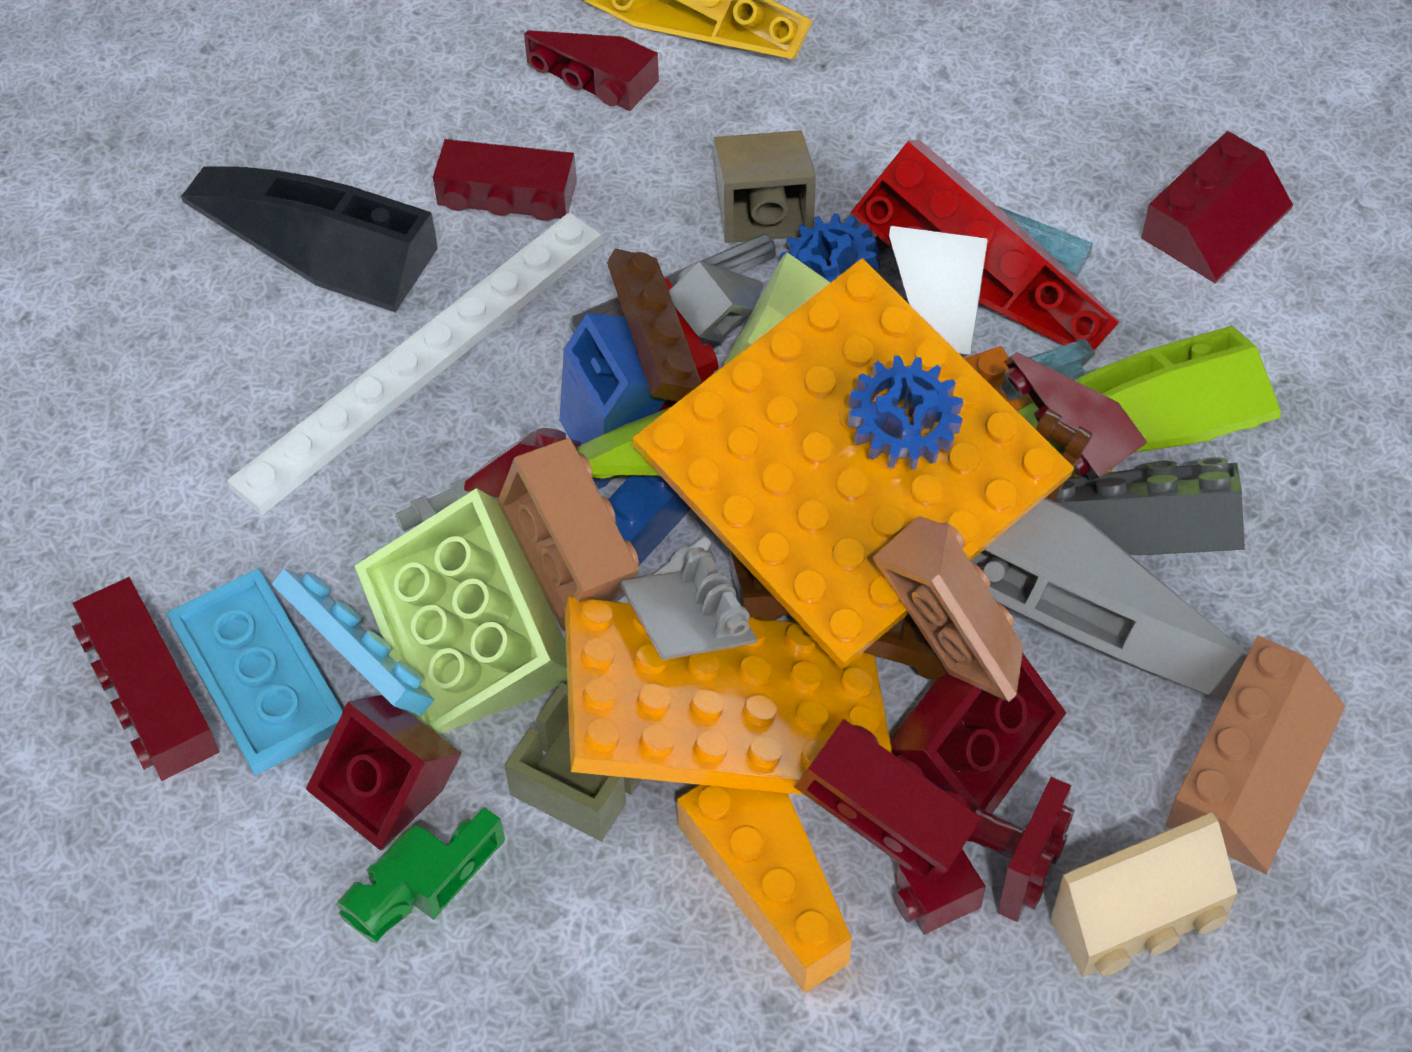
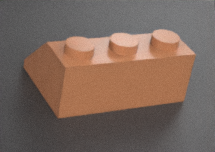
M570 438L515 457L497 501L563 632L565 631V609L569 597H574L578 603L588 599L612 602L624 594L620 581L634 579L639 572V560L635 548L630 541L622 538L615 524V513L610 501L605 496H600L592 481V469L588 459L584 454L577 452Z
M918 516L872 558L948 674L1009 702L1017 695L1023 644L1012 628L1015 625V620L1003 605L994 600L987 589L991 585L989 578L982 569L970 562L962 548L965 546V541L961 534L947 522L938 523Z

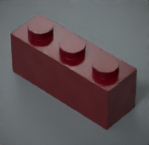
M444 139L433 174L437 205L446 206L455 211H461L466 208L486 210L499 216L513 213L530 215L539 220L561 219L569 213L577 183L575 153Z
M844 718L794 786L930 886L949 870L982 819L970 810V806L961 796L951 791H943L925 778L923 771L915 763L905 758L896 757L879 744L873 733L862 726L850 724Z

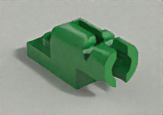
M484 807L473 820L467 819L457 827L451 837L449 846L425 829L415 825L404 832L376 863L371 864L366 869L371 885L354 882L337 901L336 906L341 909L339 915L348 925L373 943H377L387 931L412 913L413 908L411 904L434 920L505 842L501 818Z

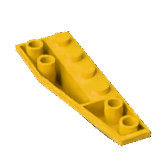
M583 0L634 27L794 60L813 22L812 19L775 0Z

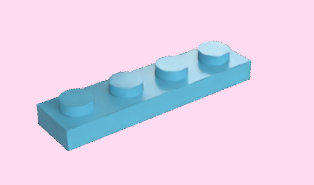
M283 568L272 585L393 706L422 716L434 701L420 686L424 680L423 677L402 661L397 663L388 654L391 652L392 647L374 632L369 630L365 632L358 625L362 618L352 608L341 601L334 602L328 596L332 589L325 581L308 571L304 576H301Z

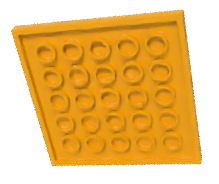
M863 258L632 437L633 447L841 669L845 668L909 614L872 557L914 519L921 516L938 523L947 522L951 524L963 537L965 546L962 549L971 561L1071 477L1074 471V467ZM894 356H900L904 366L911 367L916 357L922 358L921 369L927 372L936 365L940 366L941 371L938 380L942 383L953 379L956 385L951 397L963 399L961 412L958 414L963 420L959 434H953L955 438L952 448L946 451L938 447L937 461L933 464L927 461L923 455L919 456L916 469L909 468L906 458H899L895 467L890 468L888 467V455L881 453L873 460L870 459L868 456L871 444L867 442L856 445L854 438L859 427H850L847 423L849 411L852 410L848 406L851 391L858 390L856 386L859 375L862 373L872 377L873 365L877 361L882 363L886 369L892 368ZM889 388L881 391L877 396L886 395ZM899 400L898 407L902 408L901 401ZM908 417L909 424H911L912 417ZM934 422L933 428L924 429L921 432V437L933 431L939 422Z

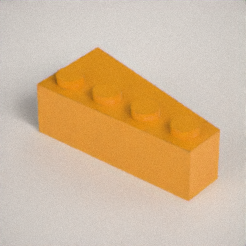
M699 785L677 799L678 827L804 993L850 963L852 937L788 793Z

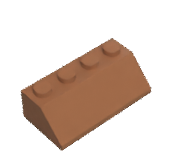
M1257 635L1174 799L1165 824L1166 827L1173 829L1213 812L1219 821L1228 857L1267 874L1345 708L1344 703L1308 657Z

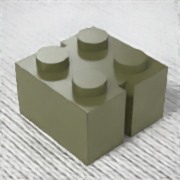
M561 682L536 718L538 730L530 727L504 764L509 792L511 796L602 842L626 805L625 792L632 795L642 779L571 772L568 685Z

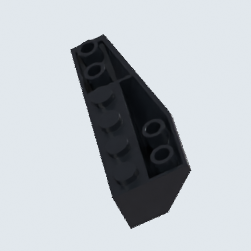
M204 166L181 195L183 203L312 284L393 312L397 311L438 249L432 213L430 211L353 186L313 176L272 169L239 166Z

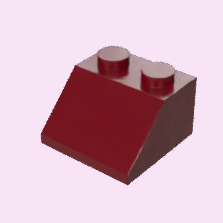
M383 695L348 701L307 784L306 790L377 849L382 851L443 791L462 753L409 711L393 706Z

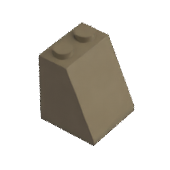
M802 130L714 137V166L725 243L745 242L762 234H768L771 239L796 238L802 236L798 228L800 225H804L809 229L814 227L816 174Z

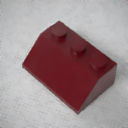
M1227 130L1149 203L1141 239L1216 284L1292 209L1293 203L1266 153Z
M1022 652L1017 695L1009 702L951 676L947 672L936 680L890 739L892 754L896 757L904 753L908 760L915 763L923 771L925 778L943 791H951L961 796L974 813H976L978 808H982L985 812L993 814L1067 712Z

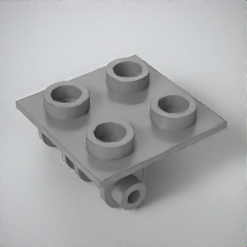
M696 547L687 553L684 571L620 581L622 590L661 660L757 643L758 639L748 623L750 615L747 609L740 606L736 599V591L729 584L727 576L724 573H718L719 569L716 566L714 554L710 551H705L702 547Z

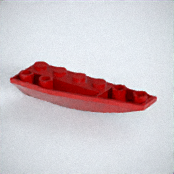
M921 140L906 142L850 212L864 225L866 224L873 233L892 249L889 236L891 226L988 239L979 303L1088 358L1120 323L1051 254Z

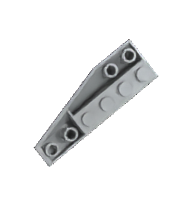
M1048 498L1043 499L970 561L982 569L989 578L991 585L987 589L995 601L1102 652L1224 701L1248 655L1245 650L1083 515Z

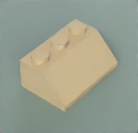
M1211 812L1063 874L1050 921L1082 978L1096 971H1099L1102 977L1113 975L1124 969L1131 962V956L1147 949L1151 955L1161 954L1174 947L1180 941L1179 936L1197 928L1200 934H1207L1218 929L1228 921V914L1238 892L1216 816Z

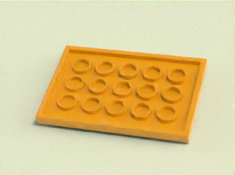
M569 597L565 609L571 772L804 795L794 786L843 718L852 725H859L875 735L879 744L892 753L875 656L862 652L845 668L841 669L812 637L805 635V630L799 623L776 620L761 621L749 617V626L758 639L755 644L661 660L631 604L594 599L578 603L574 597Z

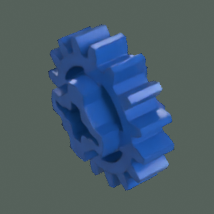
M833 214L830 223H824L820 216L815 217V227L811 229L800 225L798 228L802 236L799 239L788 237L786 242L790 251L780 254L782 259L786 253H789L830 283L861 258L874 270L880 269L881 266L877 257L880 251L875 237L871 235L869 227L866 224L859 227L856 218L853 216L848 218L845 223H842L838 214Z
M894 356L892 368L886 369L879 361L875 362L872 377L861 373L856 386L858 390L851 391L848 406L852 410L849 411L847 423L850 427H859L856 430L854 442L856 445L869 442L871 447L868 457L872 460L881 453L888 455V467L890 468L895 467L899 458H906L909 468L916 469L919 456L922 455L933 464L937 461L938 447L946 451L952 448L955 438L953 434H959L963 418L958 416V414L961 412L963 399L951 397L955 389V381L952 379L941 383L938 380L941 367L938 365L932 367L928 372L922 370V358L920 357L914 359L911 367L904 366L900 356ZM889 388L886 395L877 396L881 391ZM899 400L901 401L902 408L898 407ZM908 417H912L911 424H909ZM934 422H939L933 431L921 437V432L924 429L933 428Z

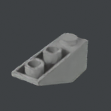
M699 261L697 264L685 268L677 276L676 284L669 290L674 306L698 337L720 342L753 311L764 285L760 280Z

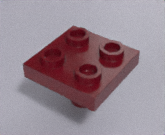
M1051 776L1029 823L1024 828L987 813L982 808L977 809L975 814L982 819L967 841L976 843L1011 859L1006 872L998 914L1018 922L1025 906L1033 910L1036 909L1047 884V879L1045 878L1051 863L1056 865L1068 838L1066 832L1075 812V809L1066 806L1072 785Z

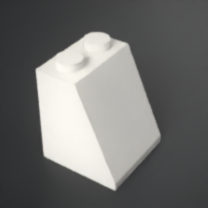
M891 226L889 236L909 305L960 355H970L988 239Z

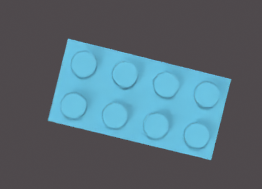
M259 568L166 612L173 630L254 777L331 737L343 711Z

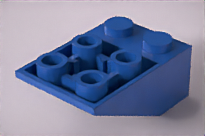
M586 313L564 348L559 421L568 437L581 441V445L627 423L657 413L666 401V399L651 396L625 317ZM593 477L592 479L597 488L601 489L606 487L613 477Z

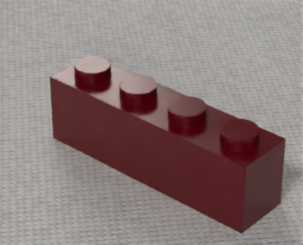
M130 576L73 602L72 604L80 622L72 625V628L84 653L95 649L99 660L90 664L104 691L114 687L119 698L111 701L110 704L123 730L134 726L139 737L130 741V744L143 770L154 766L160 780L163 781L220 753L203 714Z

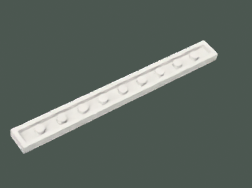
M570 212L229 478L227 482L230 490L262 516L602 244L601 234Z

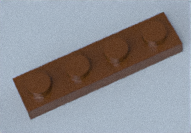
M615 248L607 261V265L651 396L680 401L702 382L657 258L644 252L634 253Z

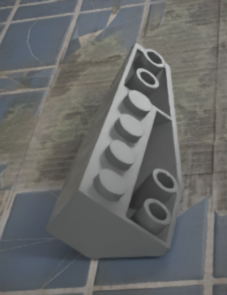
M1204 458L1197 461V465L1177 466V463L1174 461L1162 460L1148 463L1147 468L1109 472L1093 480H1089L1087 476L1071 477L1066 480L1055 499V502L1083 515L1130 555L1245 550L1242 489L1238 463H1228V460L1225 458Z

